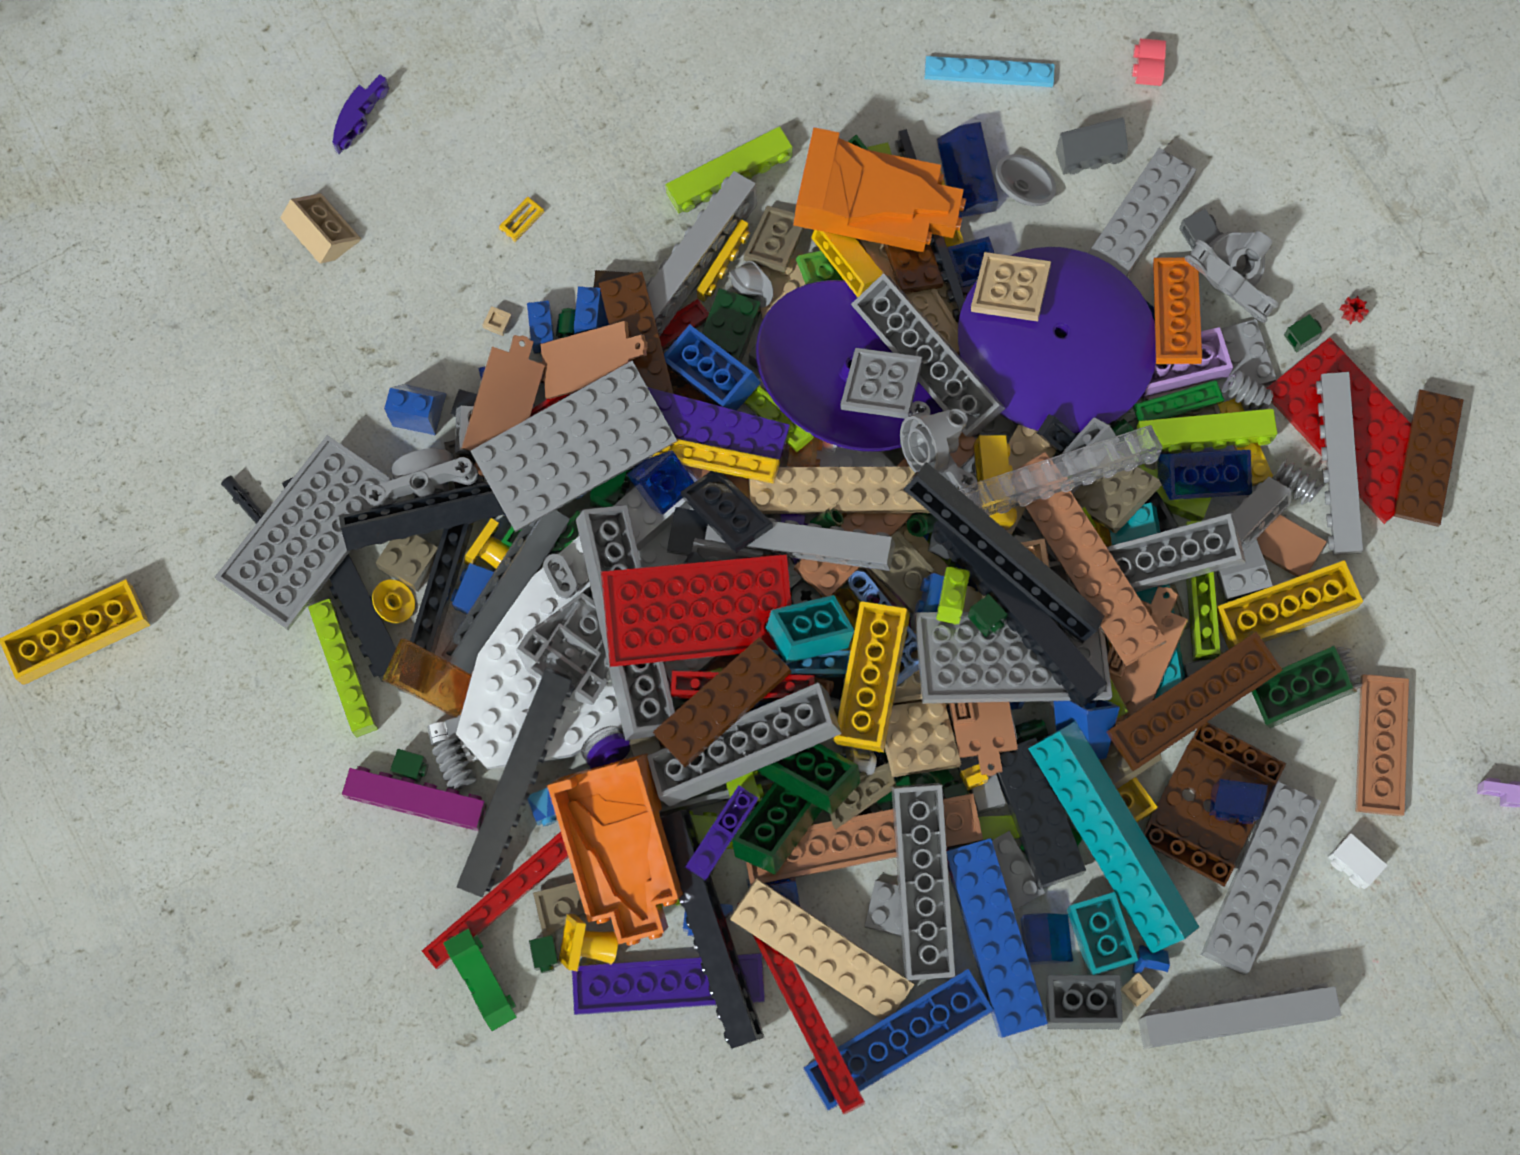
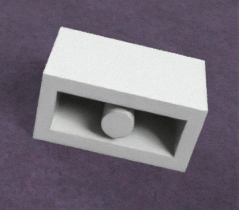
M1352 833L1346 836L1328 856L1332 860L1331 864L1340 872L1344 871L1350 876L1349 880L1352 884L1363 889L1369 887L1388 866Z

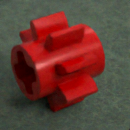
M1359 296L1352 300L1347 297L1345 304H1342L1339 309L1344 311L1341 318L1346 319L1350 324L1355 321L1361 323L1364 319L1363 316H1367L1369 310L1365 309L1367 301L1363 302L1359 299Z

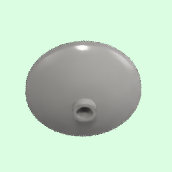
M1011 154L1002 157L996 165L995 175L998 184L1013 200L1028 206H1043L1053 199L1056 193L1055 181L1048 170L1037 161L1027 156Z

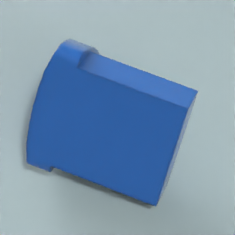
M1139 945L1136 954L1138 961L1133 964L1132 973L1141 974L1145 967L1168 972L1170 967L1168 951L1159 950L1151 953L1147 946Z

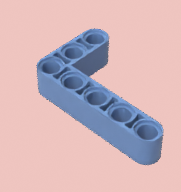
M856 571L849 577V586L859 602H869L871 598L876 597L880 599L878 604L892 606L865 572ZM859 580L866 582L862 588H856L854 585ZM909 626L907 628L909 636L905 640L901 665L904 666V670L898 675L897 686L919 670V659L911 657L912 652L918 650L917 637Z

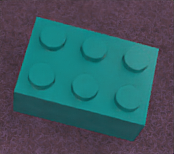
M834 595L771 610L766 629L785 664L847 649L854 634L852 625Z
M1115 892L1070 905L1066 909L1088 975L1103 974L1135 964L1138 961Z

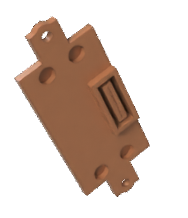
M622 321L541 344L542 362L539 363L545 365L540 384L544 383L546 399L575 393L632 361L631 359L647 356L648 344L645 340V335L629 338L628 322Z
M514 335L509 352L491 347L461 449L471 452L476 447L530 418L545 365L528 359L534 341L529 340L526 336ZM520 341L524 342V347L520 346ZM476 462L474 467L477 469L478 475L485 478Z
M1159 586L1151 604L1141 600L1167 643L1128 666L1124 665L1113 646H1111L1107 655L1110 678L1129 711L1117 718L1115 726L1125 720L1126 716L1132 715L1154 700L1188 622V619L1171 613L1179 596L1171 588ZM1169 593V598L1165 599L1163 597L1164 594Z
M1009 702L949 703L959 757L978 756L981 775L994 776L1002 772L999 752L1018 749ZM991 764L994 766V769L989 770L987 766Z

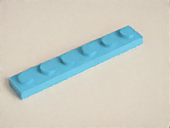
M926 56L925 79L1053 87L1054 64Z

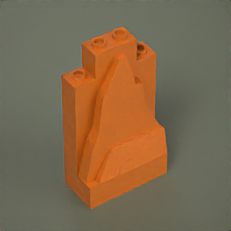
M813 127L796 204L794 226L924 252L925 244L930 245L932 234L953 238L955 230L960 231L962 218L958 217L959 211H964L966 199L962 198L964 189L942 185L944 174H940L941 165L862 149L839 138L840 132Z
M647 753L559 777L547 785L588 923L596 921V924H601L609 921L611 917L618 944L627 943V946L641 942V938L649 937V940L662 937L668 928L662 903L664 906L677 903V899L683 894L660 819L659 811L662 809Z

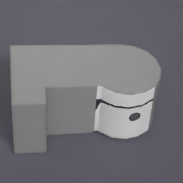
M461 715L427 727L432 746H437L439 743L451 738H458L455 742L461 741L456 735Z

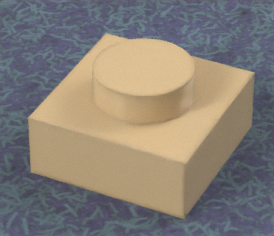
M491 306L482 326L486 330L504 336L512 319V314Z
M1139 973L1121 988V992L1135 1007H1138L1155 991Z

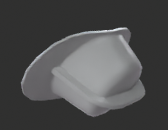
M744 262L741 267L730 271L732 288L738 295L761 302V308L771 303L773 298L772 282L755 262Z

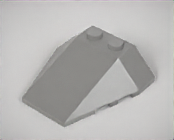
M583 592L536 627L529 630L516 649L526 670L537 679L541 680L546 667L572 677L571 684L575 686L570 698L565 697V699L593 705L606 685V675L609 666L594 600Z

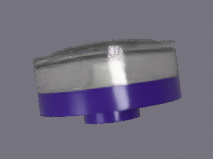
M607 726L594 732L584 742L581 748V755L591 769L623 760L627 756L631 748L630 741H625L624 733L618 726Z

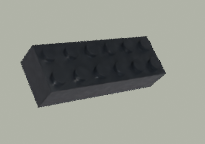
M1034 738L1017 744V750L999 752L1002 772L997 773V777L1040 890L1081 876L1085 873L1086 868L1062 804L1028 749L1038 743L1037 739Z

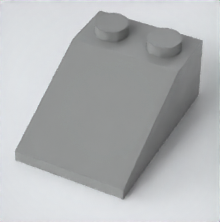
M1257 539L1244 551L1246 563L1216 571L1225 602L1242 598L1273 586Z

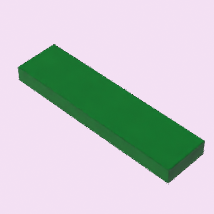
M1217 380L1137 403L1133 406L1138 422L1168 419L1223 403L1224 397Z

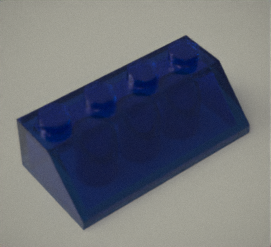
M981 122L959 125L936 140L946 186L964 189L962 198H965L966 202L964 211H959L958 217L995 212L998 205V196Z
M1251 450L1157 454L1158 478L1169 500L1252 494Z

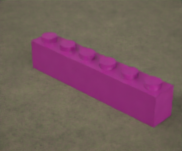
M357 766L356 769L349 768L342 791L345 799L479 832L487 806L481 796L469 794L468 797L459 795L460 791L446 788V791L438 790V786L430 783H424L423 786L415 784V780L402 777L401 780L394 779L392 774L386 772H379V775L370 773V769L362 766Z

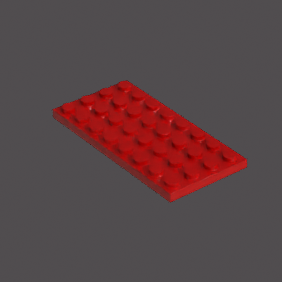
M1329 337L1266 389H1270L1273 392L1271 403L1321 456V447H1325V440L1320 438V425H1323V416L1318 415V403H1322L1321 394H1317L1316 381H1320L1321 374L1349 372L1359 498L1385 524L1394 517L1411 423Z
M787 555L601 572L610 667L741 654L759 637L771 650H778L766 629L771 610L792 605Z

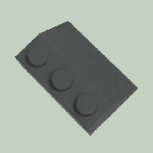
M1124 117L1061 132L1056 155L1063 175L1068 173L1074 175L1084 169H1098L1104 164H1118L1122 162L1128 152Z
M1048 975L1046 998L1047 1029H1120L1123 1023L1120 975Z

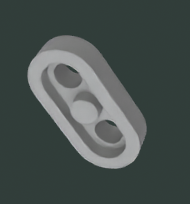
M551 554L546 557L543 568L555 593L565 599L574 596L577 591V583L564 557L559 554ZM555 564L560 566L557 571L551 569ZM564 584L570 585V588L566 591L562 590Z

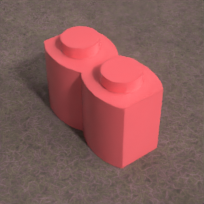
M1140 38L1139 44L1134 45L1133 58H1137V64H1133L1132 77H1136L1135 84L1162 85L1165 68V40Z

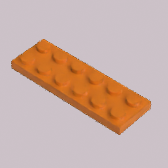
M1185 257L1153 258L1156 364H1202L1199 271L1186 262Z

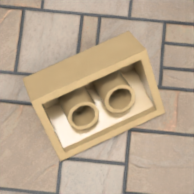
M321 193L291 199L280 217L287 228L295 234L301 244L309 250L320 264L335 261L361 240L358 234Z

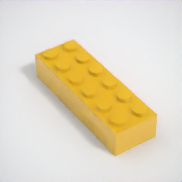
M1344 560L1218 606V626L1228 649H1230L1254 632L1258 633L1263 642H1267L1355 610L1363 603V600Z
M125 579L1 637L0 644L15 679L21 684L26 685L151 625L134 587Z
M860 601L837 719L842 734L834 737L837 745L884 753L910 617L907 608Z

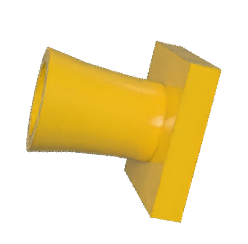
M491 518L465 555L464 563L469 566L470 563L475 564L478 558L481 557L497 569L510 546L494 537L499 525L494 519Z
M567 914L558 960L568 970L578 971L580 957L613 964L618 948L615 931H585V922L577 915Z

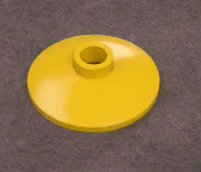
M393 579L384 580L373 591V606L378 615L384 620L391 623H401L412 616L415 609V599L411 590L404 583Z

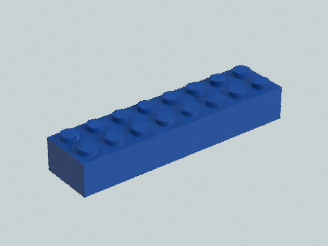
M992 839L946 851L948 872L988 1002L994 1010L991 1014L998 1037H1007L1048 1024Z
M967 969L837 1048L859 1092L991 1014L994 1010L970 970ZM816 1060L805 1066L803 1070L827 1112L837 1107L838 1103Z

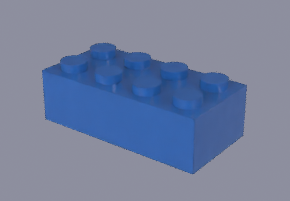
M691 325L684 330L664 354L666 365L672 372L717 406L737 411L761 383L750 369Z

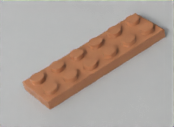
M1362 674L1360 677V683L1363 686L1360 687L1355 812L1402 817L1405 813L1409 679Z

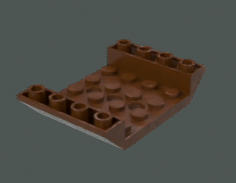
M1206 722L1196 729L1156 805L1158 808L1152 813L1143 834L1155 851L1225 887L1235 868L1234 864L1272 788L1277 784L1286 763ZM1183 790H1192L1195 795L1194 800L1186 801L1182 796ZM1210 800L1214 802L1215 811L1207 812L1203 807L1204 801ZM1231 811L1235 813L1237 818L1235 823L1231 824L1225 820L1224 815L1226 812Z

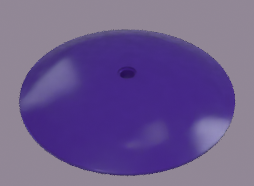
M1063 247L1033 248L1010 255L1051 261V269L1038 321L971 312L977 281L975 282L964 301L959 317L960 357L1006 408L1000 413L1004 417L1019 425L1038 431L1048 414L1055 416L1075 434L1080 433L1094 417L1106 424L1117 420L1129 411L1145 392L1156 365L1155 323L1145 299L1136 286L1121 271L1108 262L1089 253ZM1055 333H1061L1064 338L1057 337Z
M829 280L806 284L784 295L765 315L756 342L758 370L762 382L774 403L792 422L804 431L827 443L859 451H885L902 447L900 430L905 418L841 410V401L855 348L893 353L851 305L858 298L844 280ZM918 382L913 402L921 401L926 403L930 408V415L944 412Z

